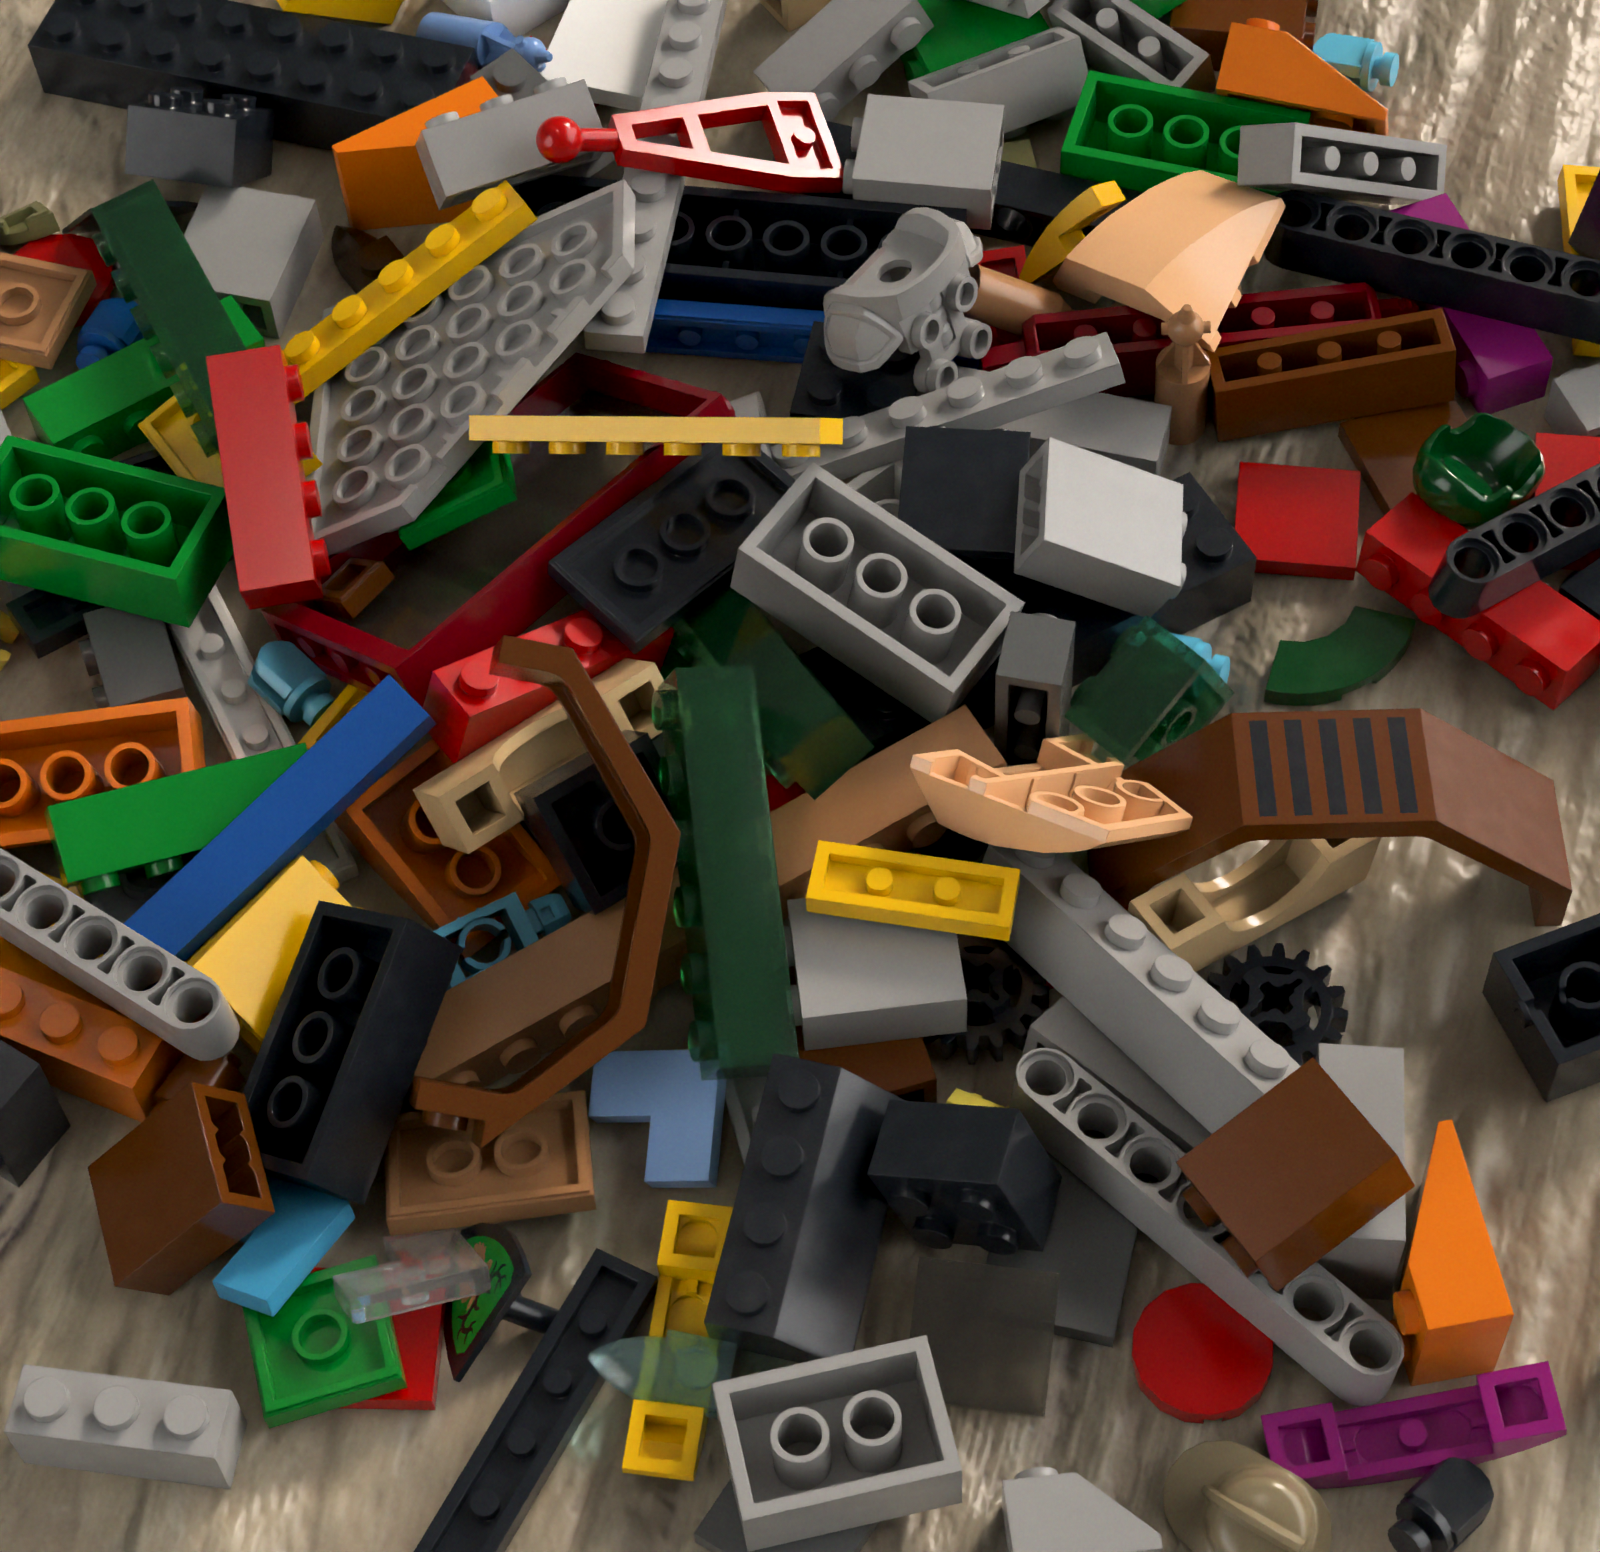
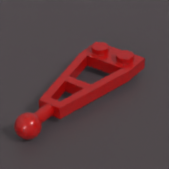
M759 92L614 114L611 116L607 128H580L576 122L568 117L553 116L546 119L540 125L536 134V145L540 154L548 161L558 164L573 160L579 152H613L617 166L785 193H840L843 187L844 169L815 93ZM761 121L776 162L711 152L703 129ZM676 133L681 147L636 139Z

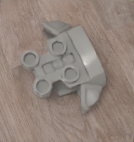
M928 207L913 208L902 214L894 230L882 242V247L878 248L843 285L829 290L824 295V341L827 355L831 362L841 369L863 373L880 368L894 351L899 348V351L909 354L919 351L921 358L915 366L913 375L914 386L919 392L929 393L947 387L957 380L958 369L952 361L955 356L981 359L987 354L992 343V331L989 325L978 320L966 318L963 313L973 307L978 294L977 282L970 276L968 267H974L983 258V244L980 237L974 236L965 222L949 218L941 211Z

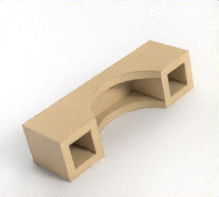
M624 658L591 679L621 731L626 729L645 732L652 739L684 719L654 662ZM556 700L413 789V792L442 845L470 854L524 820V813L513 793L587 751L560 702Z
M1381 837L1270 840L1251 859L1222 877L1208 882L1194 883L1183 872L1131 900L1127 911L1132 916L1141 920L1153 935L1178 957L1187 961L1193 970L1197 972L1366 880Z

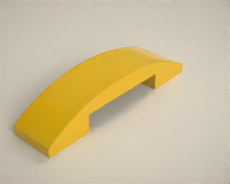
M668 1200L657 1260L659 1278L638 1399H633L622 1462L623 1473L686 1481L695 1480L712 1404V1383L716 1381L721 1345L710 1342L704 1319L733 1207Z

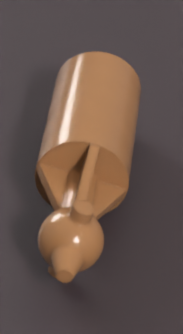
M978 264L974 267H968L970 276L977 282L978 294L973 307L969 311L963 312L966 318L978 320L981 323L1022 337V323L1035 314L1074 311L1062 299L1059 293Z
M1189 304L1183 305L1181 310L1174 313L1168 322L1161 323V335H1169L1172 343L1165 347L1156 359L1154 403L1172 406L1169 444L1172 445L1191 444L1203 435L1206 428L1211 362L1208 354L1200 347L1198 341L1203 333H1211V322L1203 321Z

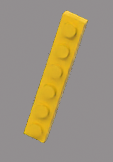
M504 180L495 188H490L480 193L467 210L450 223L442 224L433 229L426 237L425 242L403 259L395 260L386 265L377 279L356 295H350L338 302L333 308L332 313L309 331L300 332L290 339L283 350V354L288 365L298 364L304 398L537 220L526 202L507 180Z
M469 415V440L492 441V453L530 454V441L549 442V454H586V442H606V455H643L644 443H664V455L702 456V443H722V456H761V444H782V457H820L821 444L843 445V419L797 417Z

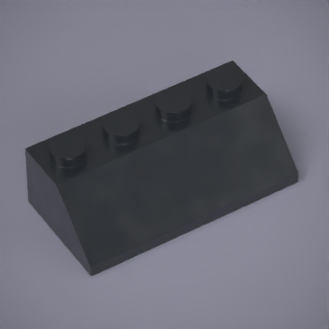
M773 1053L704 1319L711 1343L797 1363L854 1351L889 1207L888 1202L867 1173L889 1100H905L842 1067Z

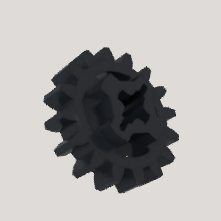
M957 934L967 994V1032L922 1037L924 1044L931 1043L938 1038L941 1039V1057L945 1059L950 1058L957 1048L966 1050L968 1065H975L979 1058V1052L989 1050L996 1062L1003 1061V1045L1011 1043L1014 1047L1023 1051L1027 1038L1026 1029L1029 1030L1030 1025L1043 1014L1042 1009L1049 1008V987L1044 985L1047 983V980L1004 940L977 936L965 937L963 934ZM1018 983L1022 993L1018 1004L1014 1008L1010 1004V997L1014 995L1013 986Z
M1283 943L1275 944L1272 956H1262L1255 944L1249 945L1246 962L1241 963L1230 954L1224 958L1222 974L1211 972L1207 978V983L1225 999L1232 1001L1235 998L1238 1001L1237 1007L1241 1013L1273 1042L1282 1046L1300 1066L1312 1057L1316 1060L1319 1043L1341 1044L1343 1036L1341 1033L1345 1032L1348 1020V1010L1342 1008L1345 990L1343 986L1327 987L1332 971L1328 965L1318 967L1315 970L1308 967L1310 952L1302 950L1297 954L1294 960L1286 958ZM1314 1006L1318 1018V1024L1314 1031L1309 1026L1311 1017L1308 1015V1009Z

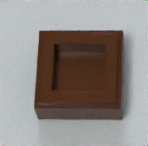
M350 557L321 585L323 598L312 600L323 614L354 619L395 576L383 561Z

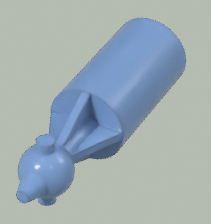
M430 12L420 21L416 32V37L474 48L478 70L511 48L518 52L538 72H542L546 68L545 63L553 59V55L546 50L544 44L539 39L534 37L524 38L522 35L515 37L505 25L499 22L441 12Z

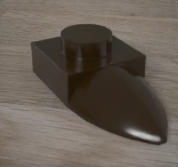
M336 225L334 228L331 245L334 263L341 276L356 294L377 279L386 265L405 257L387 235L378 239L355 228Z

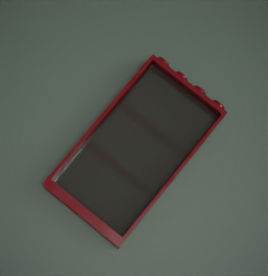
M577 352L529 390L507 415L736 417L730 402L717 391L706 390L678 380H671L643 370H636ZM530 441V454H510L518 496L517 500L412 550H409L402 542L397 530L383 533L356 544L343 553L329 555L331 575L320 577L321 585L350 557L383 561L395 576L354 619L323 614L313 600L264 607L260 611L278 641L293 643L325 674L367 693L371 692L386 676L390 675L423 708L432 671L495 646L503 635L518 637L568 594L548 575V561L688 456L664 455V443H644L643 455H606V442H586V454H549V442Z

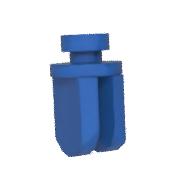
M110 298L100 301L78 333L77 350L79 354L76 357L78 369L81 370L145 338L147 333L141 307L135 301L127 298Z

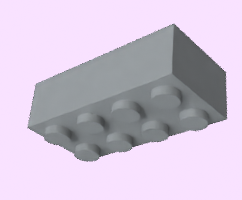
M811 462L738 548L730 585L732 589L931 723L959 707L1001 653L1010 612L1021 613L1025 602L814 462Z

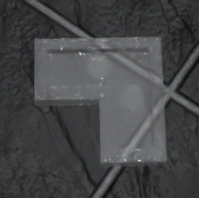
M456 1228L383 1237L388 1263L333 1276L336 1300L351 1321L356 1324L487 1293V1290H491L489 1266Z

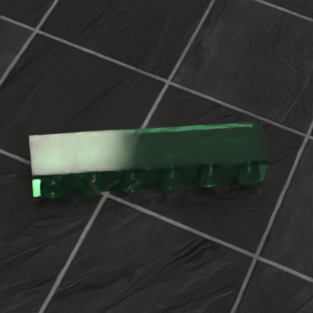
M152 179L90 209L101 230L91 235L107 267L118 262L120 268L110 273L126 304L136 299L138 300L139 305L129 310L144 339L148 341L157 336L159 343L149 348L165 379L177 374L180 381L170 385V388L185 417L188 418L198 414L200 421L190 426L206 457L209 458L217 453L220 456L206 356L247 349L156 183Z
M729 581L671 626L675 630L671 643L692 665L690 668L695 675L715 695L713 698L717 704L738 725L736 728L739 733L762 756L760 760L772 775L786 789L794 782H797L816 800L870 752L874 746L759 606L730 587L731 581Z
M753 666L675 668L660 684L658 690L654 692L651 709L655 729L657 731L663 730L665 755H662L659 763V784L662 794L665 796L670 795L672 818L681 832L676 858L680 887H676L674 892L673 911L677 926L685 928L687 953L683 954L681 960V982L684 992L692 994L695 1021L690 1022L688 1029L689 1052L694 1062H700L702 1081L763 1077L768 1075L773 1053L799 1058Z

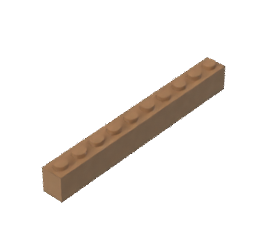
M966 704L707 847L706 851L675 868L651 1000L663 987L685 975L693 976L705 971L716 961L717 957L732 950L733 946L741 942L749 944L759 941L767 936L776 924L787 919V900L806 898L818 840L907 852L914 847L923 848L940 839L949 828L936 821L910 769L912 756L914 754L958 749L992 768L1006 767L1005 759ZM626 898L597 915L587 913L447 990L414 1075L486 1087L509 1073L517 1074L528 1070L539 1061L541 1055L565 1043L601 1014L607 1002Z

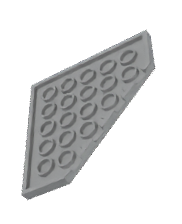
M624 179L537 216L535 222L314 390L309 432L313 453L323 465L316 471L314 470L305 479L306 481L316 480L322 517L311 518L314 539H325L328 556L343 553L356 544L386 532L397 531L399 527L415 521L484 442L469 440V415L507 416L633 273L636 196ZM336 305L323 310L322 320L332 313Z

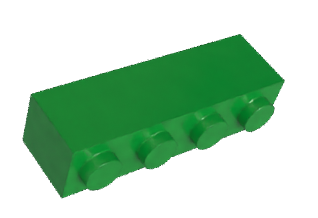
M229 295L22 399L35 434L42 444L109 460L139 444L149 441L137 425L206 370V356L266 346L263 337L234 298Z
M306 743L47 806L44 816L63 887L69 888L80 885L82 896L121 886L120 874L145 869L147 879H152L179 872L185 866L183 858L197 855L308 751Z

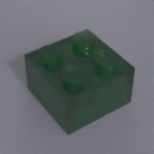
M1146 615L1138 626L1133 625L1127 628L1119 636L1111 651L1112 658L1099 674L1088 677L1078 686L1070 701L1071 708L1064 717L1083 734L1093 740L1098 748L1111 758L1118 759L1124 764V768L1127 769L1209 725L1233 696L1234 692L1204 658Z

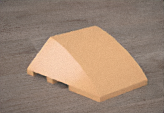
M1202 170L1180 174L1148 189L1109 215L1066 256L1053 279V283L1057 289L1096 304L1104 296L1164 320V322H1168L1170 317L1181 310L1183 305L1189 304L1203 321L1211 322V333H1203L1198 344L1206 350L1215 352L1222 338L1217 331L1227 308L1237 307L1242 297L1238 286L1247 268L1259 263L1286 205L1282 198L1250 187L1237 186L1236 182Z
M1085 734L1043 739L1037 762L1031 764L992 768L958 749L914 754L910 764V769L939 824L971 839L998 847L1040 853L1083 851L1173 836L1189 830L1193 816L1149 783L1121 778L1124 764L1118 759L1107 757L1106 762L1102 763L1093 756L1091 752L1094 741Z

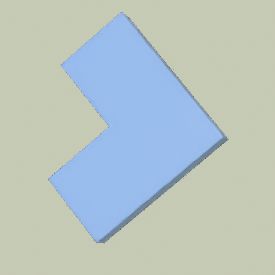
M722 1049L612 1051L593 1066L588 1117L596 1123L650 1122L644 1182L652 1188L717 1187L729 1056Z

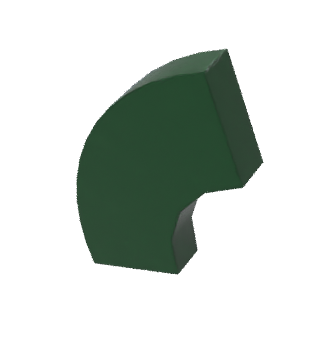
M1355 606L1346 623L1328 636L1306 642L1280 640L1265 689L1264 702L1288 706L1327 704L1341 700L1343 694L1359 689L1370 682L1376 684L1398 664L1405 654L1414 633L1416 619Z

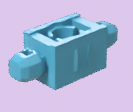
M513 892L482 908H476L475 911L461 918L458 917L455 921L434 930L433 932L448 940L458 936L455 944L463 947L461 953L465 949L466 936L471 932L482 930L497 937L506 928L510 936L500 944L499 957L493 962L481 963L475 961L470 956L465 958L460 966L473 974L465 978L457 962L447 990L507 958L510 953L511 940L518 952L538 941L537 935L542 934L545 937L565 926L572 917L561 894H547L529 901V909L525 911L516 892ZM500 916L504 925L494 918Z

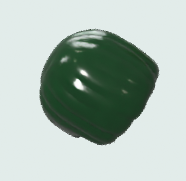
M1476 413L1457 428L1451 429L1449 425H1441L1423 442L1412 469V481L1417 495L1432 510L1456 521L1467 530H1473L1528 501L1545 476V462L1541 451L1525 432L1517 430L1509 422L1492 414Z

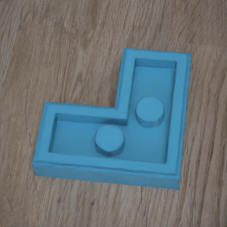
M266 1174L275 1213L240 1240L244 1242V1245L212 1282L219 1298L274 1317L352 1223L355 1215L349 1201Z

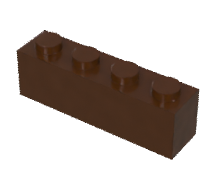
M1443 308L1216 348L1215 352L1204 350L1211 362L1208 406L1218 442L1455 400L1456 347Z

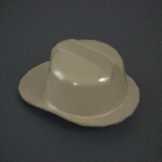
M1229 1440L1204 1441L1184 1451L1169 1468L1163 1487L1164 1514L1174 1534L1192 1551L1329 1552L1333 1539L1331 1516L1320 1494L1301 1477L1253 1449Z

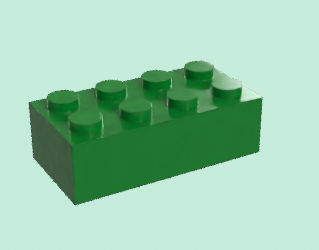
M1089 70L1061 149L1060 174L1100 183L1115 180L1118 187L1141 193L1180 174L1199 170L1237 183L1240 127L1242 125L1291 122L1310 124L1311 112ZM1253 188L1273 196H1276L1277 194L1284 192Z
M7 435L0 446V580L190 628L234 552L225 488Z

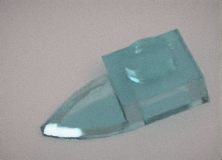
M668 1329L666 1337L639 1336L608 1343L590 1352L588 1360L609 1384L633 1399L704 1407L706 1417L718 1419L712 1383L731 1378L737 1344Z

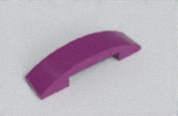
M1548 1361L1477 1374L1476 1385L1348 1410L1334 1412L1333 1404L1329 1402L1261 1415L1270 1460L1301 1477L1314 1489L1363 1486L1423 1477L1436 1464L1451 1457L1464 1459L1477 1465L1525 1451L1567 1435L1564 1417Z

